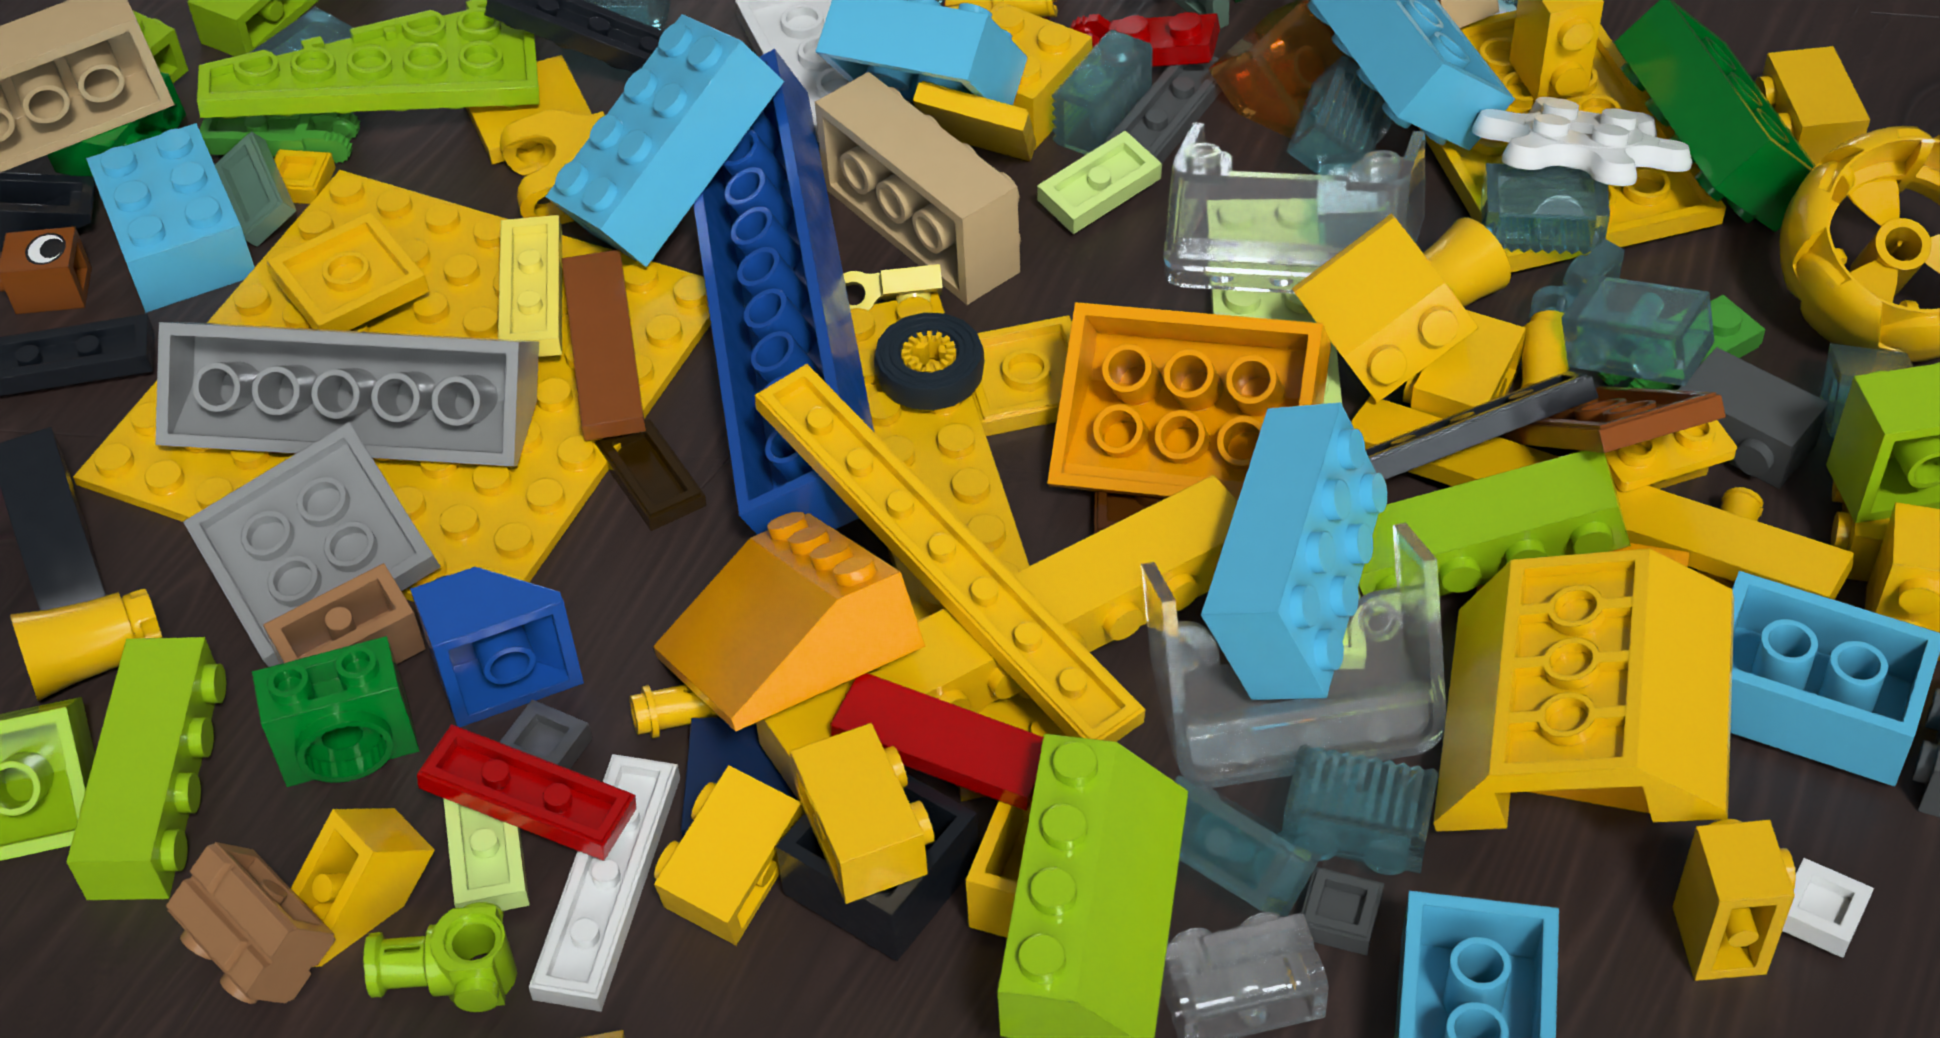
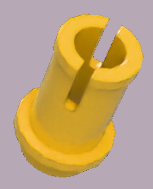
M685 684L651 691L649 685L641 687L640 694L629 696L631 715L637 735L649 733L652 739L659 738L660 730L691 724V718L718 717Z

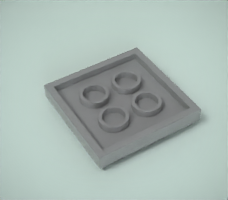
M349 422L183 521L259 655L268 667L280 663L263 624L382 563L386 565L401 591L441 567Z

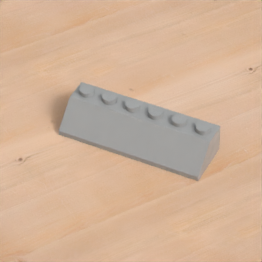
M159 322L155 445L298 453L349 422L372 458L518 466L537 403L539 341L195 322Z

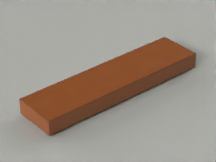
M620 249L562 258L584 439L589 441L645 432L646 427Z

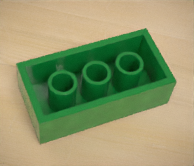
M1659 0L1613 42L1626 60V63L1621 66L1622 72L1640 91L1644 92L1646 90L1650 98L1645 102L1648 110L1665 127L1671 126L1675 131L1670 140L1680 141L1689 146L1692 164L1696 162L1701 169L1695 175L1700 186L1718 202L1726 197L1731 208L1745 222L1750 223L1756 218L1776 232L1782 226L1789 202L1806 176L1816 165L1726 42L1673 0Z

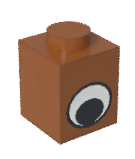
M76 227L6 233L0 257V292L7 293L15 314L85 308L92 267Z

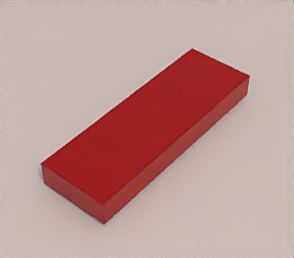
M869 673L855 678L830 724L831 737L872 723L883 748L895 746L903 765L1020 809L1028 810L1034 793L1043 743L1042 736Z
M451 724L417 773L418 787L421 790L605 861L636 811L635 794Z

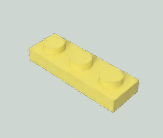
M559 215L501 220L498 339L539 341L538 357L562 355V228Z

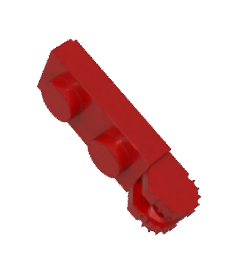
M1183 12L1175 16L1151 18L1134 15L1121 20H1112V22L1100 14H1092L1088 17L1084 15L1077 17L1070 25L1071 29L1092 36V68L1106 67V69L1210 63L1220 32L1217 13L1197 14L1194 12Z

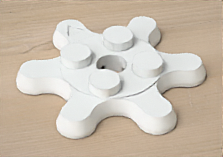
M1540 97L1536 99L1528 114L1497 109L1482 110L1472 127V133L1481 138L1508 142L1502 154V162L1511 167L1525 170H1538L1549 166L1580 169L1589 173L1594 180L1613 186H1630L1635 184L1637 181L1636 167L1684 172L1690 170L1692 166L1689 146L1680 141L1656 137L1655 118L1641 112L1609 108L1602 110V114L1580 111L1578 110L1579 105L1573 101L1554 97Z

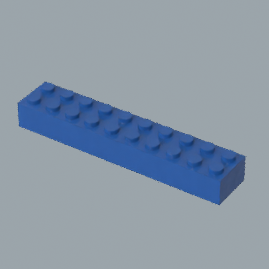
M773 49L759 56V58L782 78L784 83L694 202L739 516L757 535L767 531V525L773 519L792 512L810 513L833 529L848 524L859 517L756 410L755 394L808 364L874 431L808 92L778 52Z

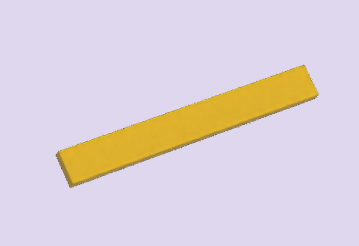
M808 364L755 394L756 410L1067 736L1117 742L1144 723L1146 709Z
M1371 395L1352 419L1351 423L1354 429L1360 430L1364 438L1365 448H1368L1442 418L1384 399L1377 403ZM1495 437L1411 469L1408 472L1449 486H1456L1558 458L1559 456L1501 437ZM1615 485L1630 543L1690 552L1688 566L1733 582H1735L1738 572L1742 571L1835 600L1852 570L1853 552L1651 486L1622 492Z

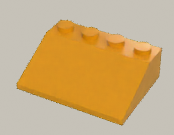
M1075 302L1047 484L1050 487L1166 499L1215 475L1238 501L1267 409L1323 404L1331 342L1323 323Z
M792 512L779 516L768 523L767 531L751 537L653 646L657 658L735 731L925 647L901 572L810 513Z

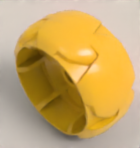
M1894 126L1874 130L1854 137L1827 153L1799 186L1789 202L1781 226L1779 243L1782 274L1787 289L1797 299L1801 300L1800 309L1804 319L1822 337L1835 346L1851 354L1871 360L1907 358V363L1940 357V308L1919 309L1917 302L1904 300L1899 305L1892 303L1894 296L1924 263L1940 274V234L1930 237L1926 229L1916 221L1900 218L1899 193L1904 191L1905 188L1924 195L1940 206V135L1932 138L1927 132L1913 126ZM1847 196L1863 213L1881 226L1853 261L1850 272L1844 266L1848 259L1844 250L1834 247L1830 233L1833 215L1839 204Z

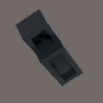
M1 172L0 252L3 249L6 233L76 227L78 229L91 223L96 190L93 176Z
M52 427L1 442L0 488L40 611L107 596L86 519L77 501L66 459Z

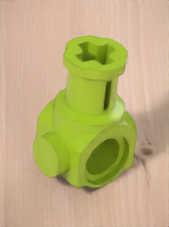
M476 902L468 904L463 908L451 909L440 918L437 924L428 926L426 936L385 939L382 932L369 933V936L365 939L363 959L365 983L371 998L383 997L387 989L428 986L432 997L449 996L450 1000L462 1010L485 1012L496 1006L505 1005L506 994L515 984L517 977L516 962L503 925V911L491 903ZM487 954L481 959L471 960L477 955Z

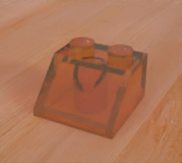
M1295 0L1270 12L1208 70L1239 115L1304 145L1311 142L1368 86L1356 74L1360 66L1355 59L1347 56L1333 43L1331 39L1335 34L1333 29L1319 20L1308 9L1307 4L1310 0Z

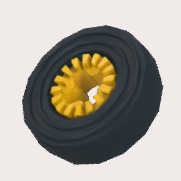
M927 312L904 317L890 325L878 339L874 358L875 372L882 391L894 402L918 410L947 408L955 406L970 397L981 383L985 362L984 349L977 331L962 319L945 313ZM929 359H938V360H939V361H934L931 365H930V363H928V362H929Z

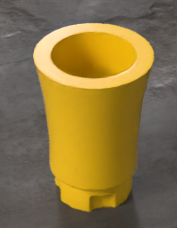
M1464 217L1456 220L1432 246L1423 252L1463 307L1505 288L1511 279L1510 263L1502 245L1490 230L1471 218Z
M146 588L123 595L122 598L119 592L94 600L49 610L10 614L38 702L72 684L119 667L126 639L163 638Z

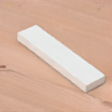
M612 754L603 782L635 794L636 811L605 861L577 851L529 984L532 1000L602 1011L680 781L678 764Z

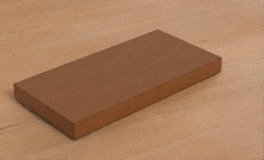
M1599 386L1596 387L1599 398L1497 437L1524 445L1607 453L1726 418L1722 397L1720 394H1716V392Z

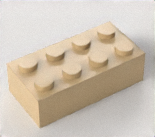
M68 0L0 26V173L174 106V102L128 0Z
M869 71L814 102L820 157L827 191L917 265L940 264L942 285L966 305L1020 273L1019 191L1010 176L1004 172H998L980 158L970 145L958 141L941 128L932 116L924 115L906 101L897 89L888 87Z

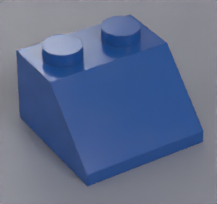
M478 567L442 576L434 581L410 589L438 678L458 727H463L528 704L532 699L536 701L584 684L565 604L559 591Z

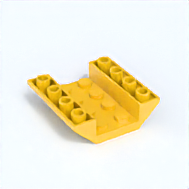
M1650 548L1510 560L1459 609L1433 821L1436 832L1507 829L1510 793L1639 786L1643 787L1652 822L1728 819L1735 599L1733 590Z

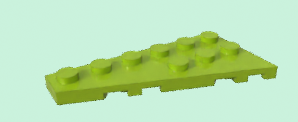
M487 0L466 1V10L442 16L439 12L427 10L350 29L351 38L327 44H324L321 36L302 40V49L276 56L264 49L201 64L198 70L197 90L200 118H236L239 116H292L311 113L347 114L360 111H406L409 109L433 108L461 109L464 107L481 106L515 107L519 105L540 104L535 36L524 30L510 28L501 21L485 16Z

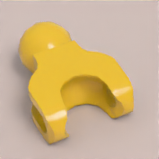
M549 109L516 120L504 128L500 138L502 156L514 172L526 176L522 179L517 193L518 207L523 218L559 215L561 224L574 221L552 202L546 204L536 203L547 195L555 184L556 176L561 168L574 159L589 139L590 131L594 124L601 117L605 116L603 111L582 116L565 110ZM535 141L542 143L531 149H519L526 142Z

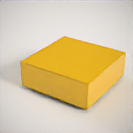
M280 149L274 159L293 203L310 204L330 182L336 168L332 153Z

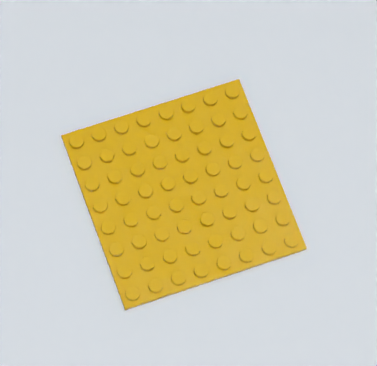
M339 170L207 323L313 329L272 278L267 260L371 211L425 274L429 292L350 331L498 339L501 220L508 219ZM562 235V258L612 251V249ZM620 252L645 419L711 325L704 276L653 261L645 267ZM563 266L562 355L538 357L537 403L518 466L372 458L441 566L401 591L406 600L414 602L411 588L472 567L482 568L530 583L609 470L607 460L595 445V442L601 439L585 441L583 435ZM156 381L77 471L73 479L77 486L183 522L296 453L155 445ZM620 443L613 446L617 452L621 448Z

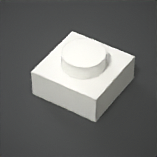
M1803 858L1796 873L1795 897L1782 931L1843 958L1874 888Z

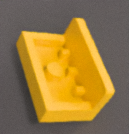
M1715 420L1605 453L1615 485L1620 491L1628 492L1644 486L1662 489L1707 475L1710 466L1733 460L1737 445L1719 421Z

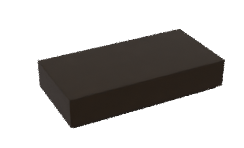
M648 419L645 420V432L603 438L596 441L595 445L607 460L609 472L650 531H653L707 506L703 491L653 422ZM620 443L621 448L617 452L613 446Z

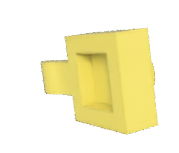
M940 264L881 270V273L865 274L859 271L844 273L846 286L859 285L865 291L864 300L858 305H850V309L862 308L869 311L881 299H884V301L897 300L899 304L909 297H922L930 302L931 293L938 292L939 295H942L943 287Z

